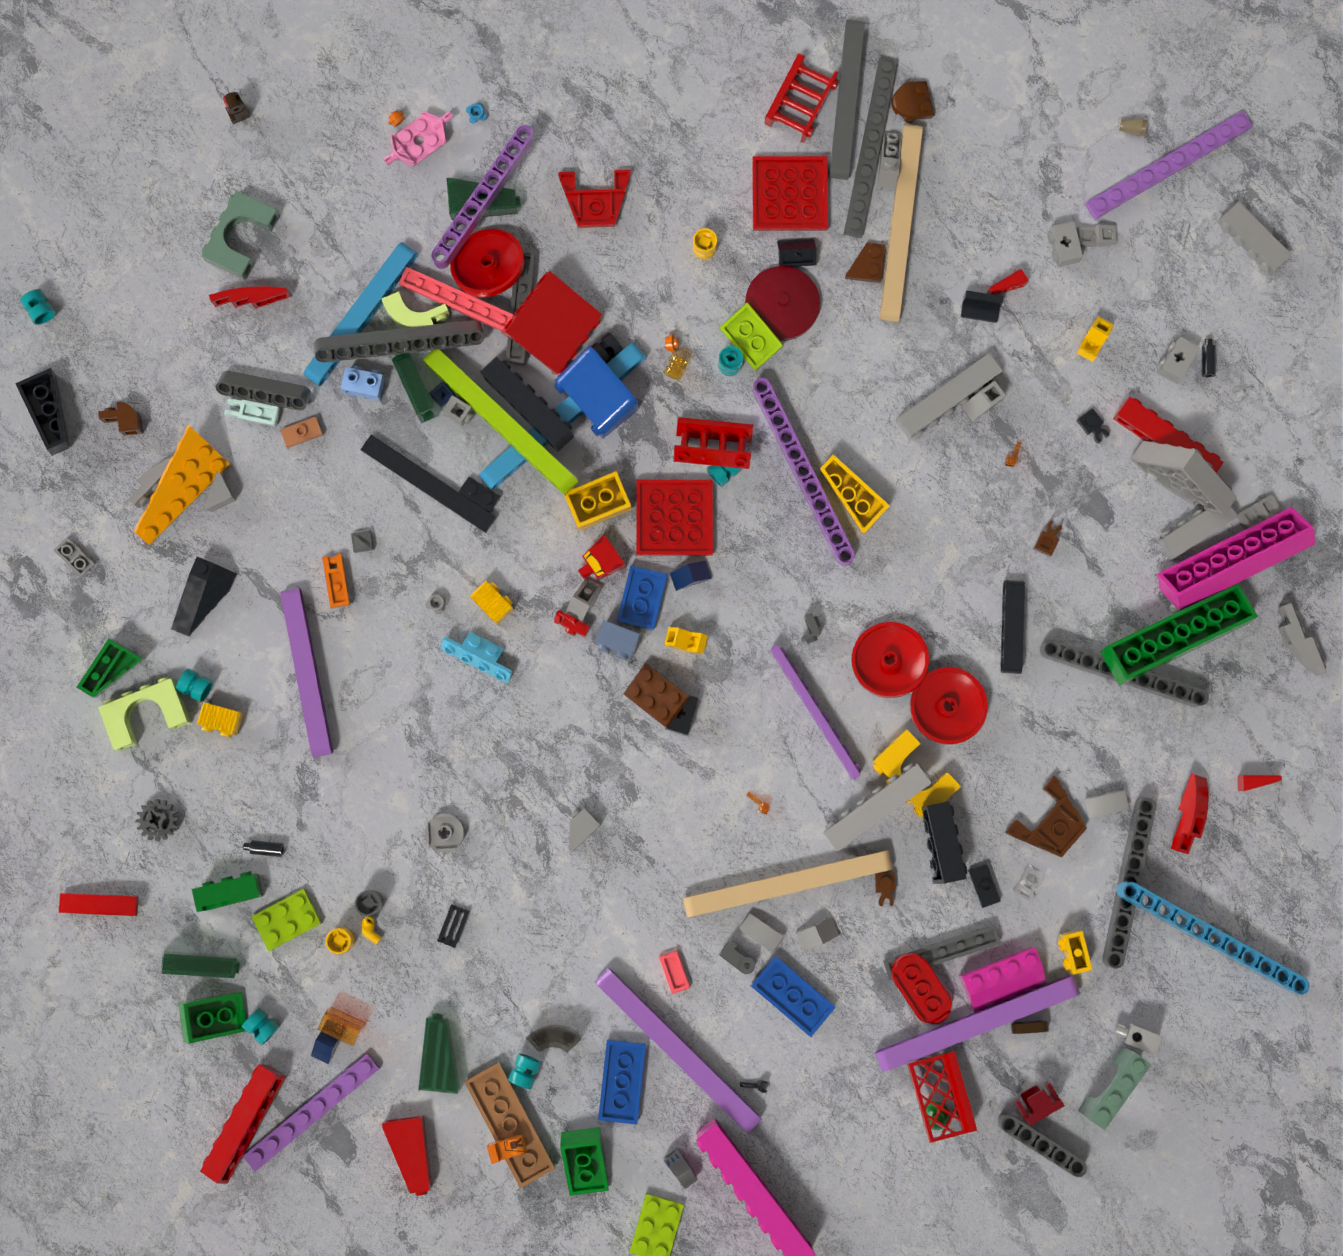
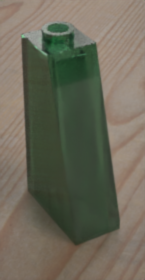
M446 178L451 220L456 218L479 183ZM503 187L483 217L518 214V207H521L520 196H516L514 189ZM482 194L479 196V199L484 200L488 195ZM472 209L468 214L474 215L477 213V210Z
M410 353L396 354L391 360L420 422L424 423L438 417L439 415Z
M163 951L161 974L235 978V974H239L240 962H236L237 958L231 956Z
M432 1013V1016L426 1018L418 1090L458 1094L460 1092V1083L449 1019L443 1017L444 1014Z

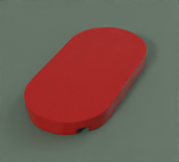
M906 953L898 957L893 963L891 976L917 1018L928 1024H939L945 1021L951 1012L952 1000L924 957L916 953Z

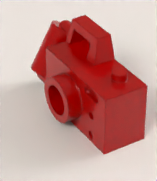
M558 610L555 614L554 623L565 627V632L572 636L578 634L586 638L590 630L589 625L568 614H564L561 610Z

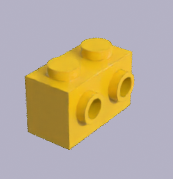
M1076 930L1059 934L1058 946L1060 951L1064 953L1065 959H1062L1064 969L1073 975L1093 970L1083 931Z

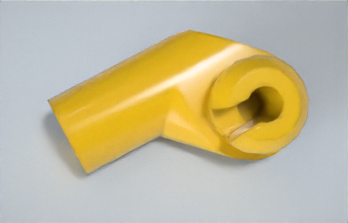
M367 916L361 923L362 935L377 945L382 937L374 932V919Z

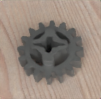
M155 799L154 803L150 800L147 801L148 806L141 805L143 811L136 813L140 816V819L135 820V822L140 823L137 830H143L141 836L148 835V840H153L155 837V841H160L161 837L167 840V834L174 835L172 829L179 827L175 824V821L180 820V818L175 817L178 810H172L174 805L169 804L167 806L168 801L163 800L160 802V799ZM157 807H161L167 812L162 813ZM157 817H160L161 820H159L158 823H155ZM149 828H155L158 833L150 831Z

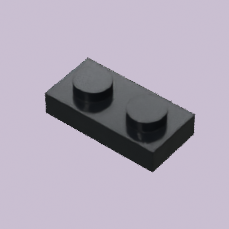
M471 477L467 478L459 490V493L489 513L493 511L501 499V496Z

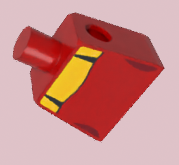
M603 535L582 556L586 565L578 569V572L583 579L594 574L597 580H600L624 569L626 565L606 536Z

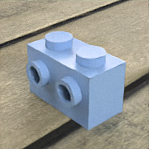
M357 366L345 367L341 390L344 394L381 401L385 378L381 372L377 370H370V372L362 371L363 369Z

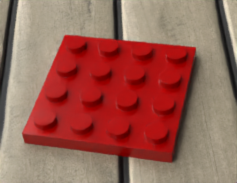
M827 156L752 157L753 231L828 230Z
M636 480V556H713V480Z

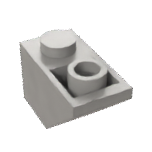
M994 381L966 402L961 409L970 421L974 422L1002 402L1006 395L996 381Z

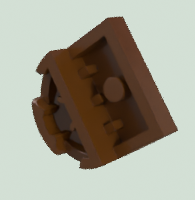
M927 81L907 82L895 92L891 99L894 113L903 117V121L907 123H912L914 120L932 119L935 116Z

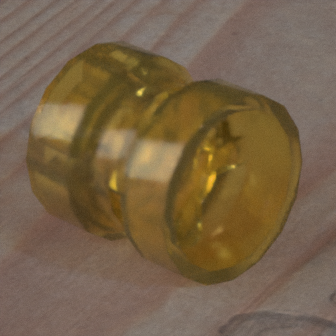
M671 355L669 366L665 367L663 373L672 379L681 380L683 375L681 371L686 368L688 362L679 356Z

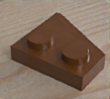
M866 243L846 273L845 279L881 283L885 245Z

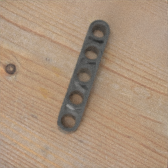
M224 371L215 386L216 391L224 396L294 410H304L312 394L311 390L303 385L233 371Z
M1003 1113L999 1116L998 1125L1004 1132L1071 1175L1082 1177L1086 1174L1087 1165L1082 1159L1012 1114ZM1011 1118L1013 1121L1012 1126L1005 1128L1004 1121ZM1028 1129L1029 1136L1022 1139L1021 1132ZM1041 1140H1045L1046 1147L1041 1150L1038 1149V1143ZM1058 1151L1063 1152L1061 1160H1055V1154ZM1075 1162L1080 1163V1168L1077 1171L1072 1170V1165Z

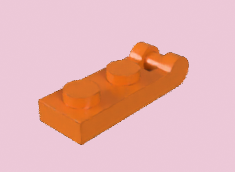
M342 553L336 554L333 557L323 556L322 560L330 608L350 606ZM331 564H337V568L331 569Z

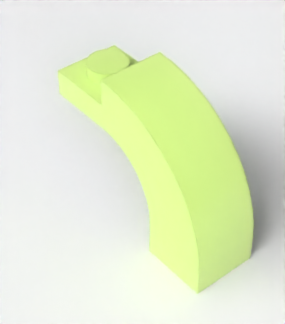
M399 292L381 299L391 319L402 328L434 325V322H443L450 316L446 304L422 313L411 311L405 306Z

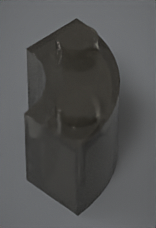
M546 1025L532 1031L527 1035L526 1039L538 1052L546 1048L555 1047L568 1053L582 1039V1036L566 1026Z

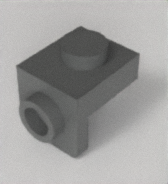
M812 613L804 616L810 634L801 638L802 643L805 641L807 644L815 642L821 634L818 628L821 626L817 616H813Z

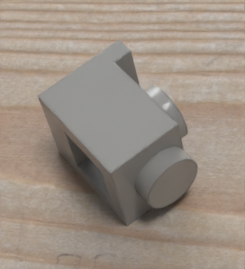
M453 395L442 410L446 417L462 426L465 423L468 424L474 415L472 414V407ZM458 411H463L461 416H457Z

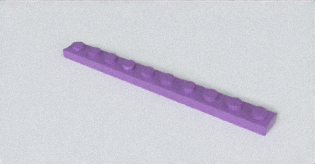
M1244 111L1088 201L1085 206L1094 220L1250 130L1253 125Z

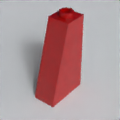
M424 1115L385 1120L382 1123V1129L409 1193H415L416 1196L428 1194L427 1191L431 1190L432 1182Z

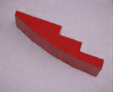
M269 286L229 289L209 295L210 301L215 307L231 302L235 308L251 303L255 309L291 297L287 288Z
M60 893L58 913L137 916L139 896Z

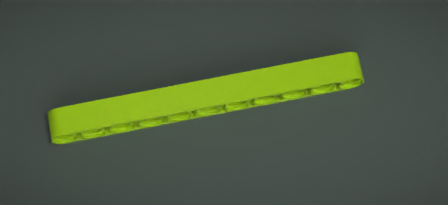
M439 349L432 350L422 359L429 369L444 381L465 403L472 407L483 420L563 495H566L579 482Z

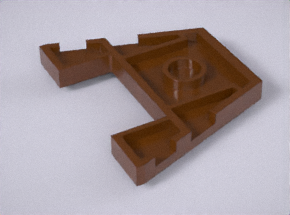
M1053 776L1042 789L1057 802L1056 805L1032 832L1019 820L1015 819L1004 833L1058 857H1063L1087 827L1070 802L1065 790L1061 787L1059 780L1056 776Z

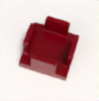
M1048 1081L1044 1084L1050 1096L1047 1095L1045 1090L1040 1091L1039 1087L1035 1085L1020 1094L1027 1107L1026 1109H1024L1018 1099L1013 1100L1020 1112L1021 1118L1030 1126L1065 1106L1052 1084Z

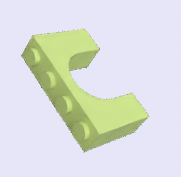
M169 677L162 678L157 681L158 684L153 686L151 684L144 685L139 688L140 691L124 693L121 695L122 698L106 700L103 702L104 705L98 707L115 751H122L137 745L130 724V715L134 707L142 701L153 700L160 706L169 729L174 730L192 723L181 692L176 690V680L169 679Z

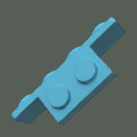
M471 631L462 645L448 637L443 638L440 649L446 654L453 655L462 662L478 668L481 672L490 674L499 681L509 683L513 671L497 663L503 654L504 648Z

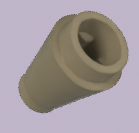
M1143 118L1121 119L1119 131L1138 137L1140 135L1145 136L1148 120H1143Z

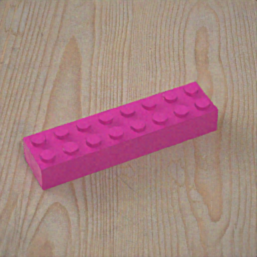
M1290 507L1158 573L1159 589L1181 611L1315 545L1314 527L1293 507Z
M714 1118L696 1133L697 1146L703 1153L706 1151L709 1154L708 1160L715 1169L719 1167L722 1174L721 1177L727 1185L732 1184L733 1193L740 1202L742 1200L745 1201L746 1210L752 1218L757 1217L758 1226L763 1233L770 1234L771 1243L776 1250L781 1249L783 1256H815L816 1254L811 1243L718 1121Z

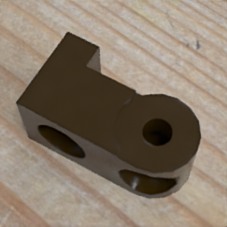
M237 92L228 93L223 97L226 111L233 124L250 117L244 102Z

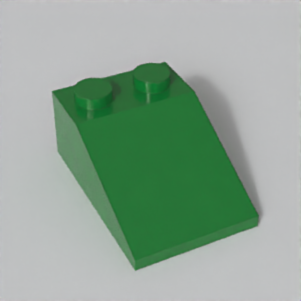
M242 992L178 1003L183 1042L190 1044L246 1032L242 1028L246 1021Z
M600 1127L561 1132L560 1148L569 1195L609 1191Z

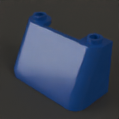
M590 346L554 380L556 390L560 394H568L591 421L592 432L597 437L600 435L602 439L638 411L636 398Z

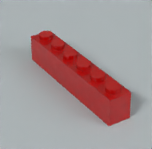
M1129 397L1113 417V420L1143 441H1154L1158 444L1197 449L1201 452L1202 458L1212 465L1211 468L1216 473L1224 463L1217 454L1210 453L1204 449L1205 446L1191 440L1186 432L1178 431L1170 421L1158 417L1157 412L1147 409L1136 398Z
M259 1064L253 1070L249 1083L243 1088L242 1095L234 1105L229 1119L224 1123L221 1134L214 1141L210 1154L204 1159L200 1170L201 1173L217 1184H228L286 1078L285 1075L264 1064Z

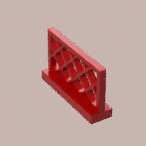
M955 1051L907 1064L929 1143L978 1131ZM940 1059L944 1067L941 1073L932 1069L934 1062ZM921 1065L927 1069L923 1078L916 1075L914 1066ZM929 1071L939 1076L934 1086L925 1081ZM941 1079H944L949 1084L946 1093L937 1088ZM923 1083L932 1088L928 1098L921 1094L920 1089ZM935 1091L944 1096L940 1106L931 1101ZM947 1098L954 1102L955 1107L952 1113L943 1108ZM929 1103L938 1108L933 1118L927 1115L926 1112ZM940 1111L950 1116L946 1125L936 1120ZM953 1118L959 1121L960 1131L955 1132L948 1128ZM934 1123L944 1128L938 1137H933L931 1129Z

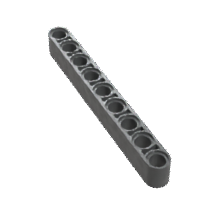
M846 19L829 178L848 180L865 21Z
M472 320L321 337L314 342V353L317 361L325 363L479 345L484 341L482 324L479 321Z
M1048 640L1040 647V653L1046 659L1116 681L1110 669L1108 672L1102 670V663H1106L1102 655L1056 640ZM1048 644L1054 647L1053 654L1047 652L1046 646ZM1066 650L1072 653V660L1066 659ZM1084 657L1090 658V666H1086L1083 663ZM1153 672L1143 675L1146 678L1144 685L1139 682L1138 678L1125 683V685L1191 707L1205 705L1209 700L1206 690ZM1158 681L1163 682V684H1164V689H1163V691H1161V690L1158 689V687H1157ZM1177 687L1183 691L1181 697L1177 696L1175 692ZM1195 693L1201 696L1200 703L1194 700Z
M1140 798L1135 801L1118 884L1126 881L1128 877L1132 878L1133 883L1141 884L1156 811V803L1151 798ZM1144 801L1149 805V809L1146 812L1141 808ZM1140 820L1145 823V828L1142 831L1137 826ZM1136 839L1141 842V847L1138 850L1133 845ZM1132 858L1137 861V866L1134 869L1129 864ZM1126 888L1127 895H1130L1131 888ZM1117 890L1103 952V963L1113 969L1121 968L1124 964L1136 908L1131 903L1124 907L1121 903L1122 898L1118 896ZM1120 916H1124L1125 918V924L1123 926H1120L1118 924V918ZM1116 935L1121 937L1119 945H1115L1113 941ZM1115 954L1117 956V962L1112 965L1109 961V958L1111 955Z

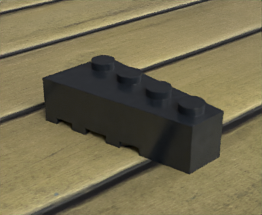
M49 368L15 383L51 456L69 449L58 383L54 371Z
M949 801L923 806L922 814L925 832L929 833L930 836L927 838V848L933 856L929 860L930 868L935 871V877H932L933 884H946L967 879V866L962 860L963 848L957 838L959 830L953 820V806L950 805Z

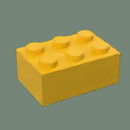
M617 471L574 488L564 495L579 532L632 510Z

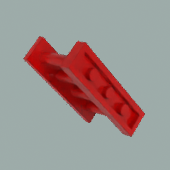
M798 53L765 116L764 124L771 127L773 122L779 121L802 132L801 142L804 143L806 138L810 139L815 129L813 125L831 90L835 91L839 80H837V71L829 78L806 67V64H804L805 56ZM803 73L827 85L824 93L821 94L798 83V80H796L798 74L802 75ZM795 89L818 100L819 102L815 110L790 99V96H788L789 91ZM787 105L810 116L811 118L807 126L782 115L779 111L781 106Z
M678 417L676 436L681 437V445L674 446L673 462L749 469L751 452H745L746 443L752 442L753 424ZM689 437L700 438V447L688 446ZM708 439L719 440V449L707 448ZM727 441L738 442V451L726 450Z

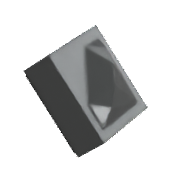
M371 531L351 533L354 553L373 550Z

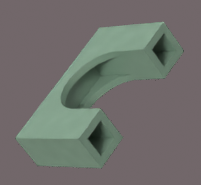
M236 190L234 195H231L228 200L227 209L221 213L218 226L212 230L210 241L204 245L202 257L206 262L246 280L254 263L250 258L229 248V233L236 225L243 222L254 223L272 232L280 217L278 211Z
M1124 1047L1113 1061L1118 1070L1110 1085L1096 1098L1089 1095L1078 1110L1082 1115L1104 1130L1151 1066L1149 1062L1136 1052Z

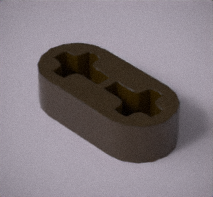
M1048 1021L1011 1023L1012 1034L1048 1032L1049 1026Z

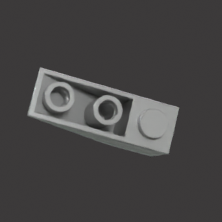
M883 132L878 170V187L896 189L900 168L902 134Z

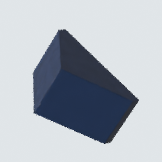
M706 561L690 563L670 573L676 591L712 579Z
M328 1019L315 1040L311 1056L329 1064L346 1027Z

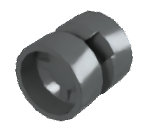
M375 890L363 891L355 899V908L363 916L376 915L384 906L382 895Z

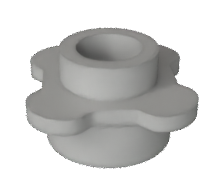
M433 592L425 606L427 609L434 610L435 614L439 615L442 613L443 607L448 604V599L439 596L438 592Z

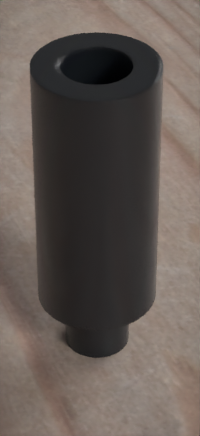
M1205 339V345L1202 346V377L1210 378L1216 376V346L1213 345V339Z
M252 840L251 843H244L243 850L250 851V854L282 857L284 844Z

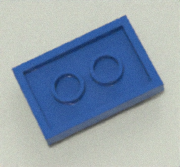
M630 565L617 622L654 631L668 574Z

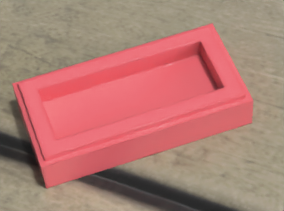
M678 951L659 956L671 993L674 994L690 988Z

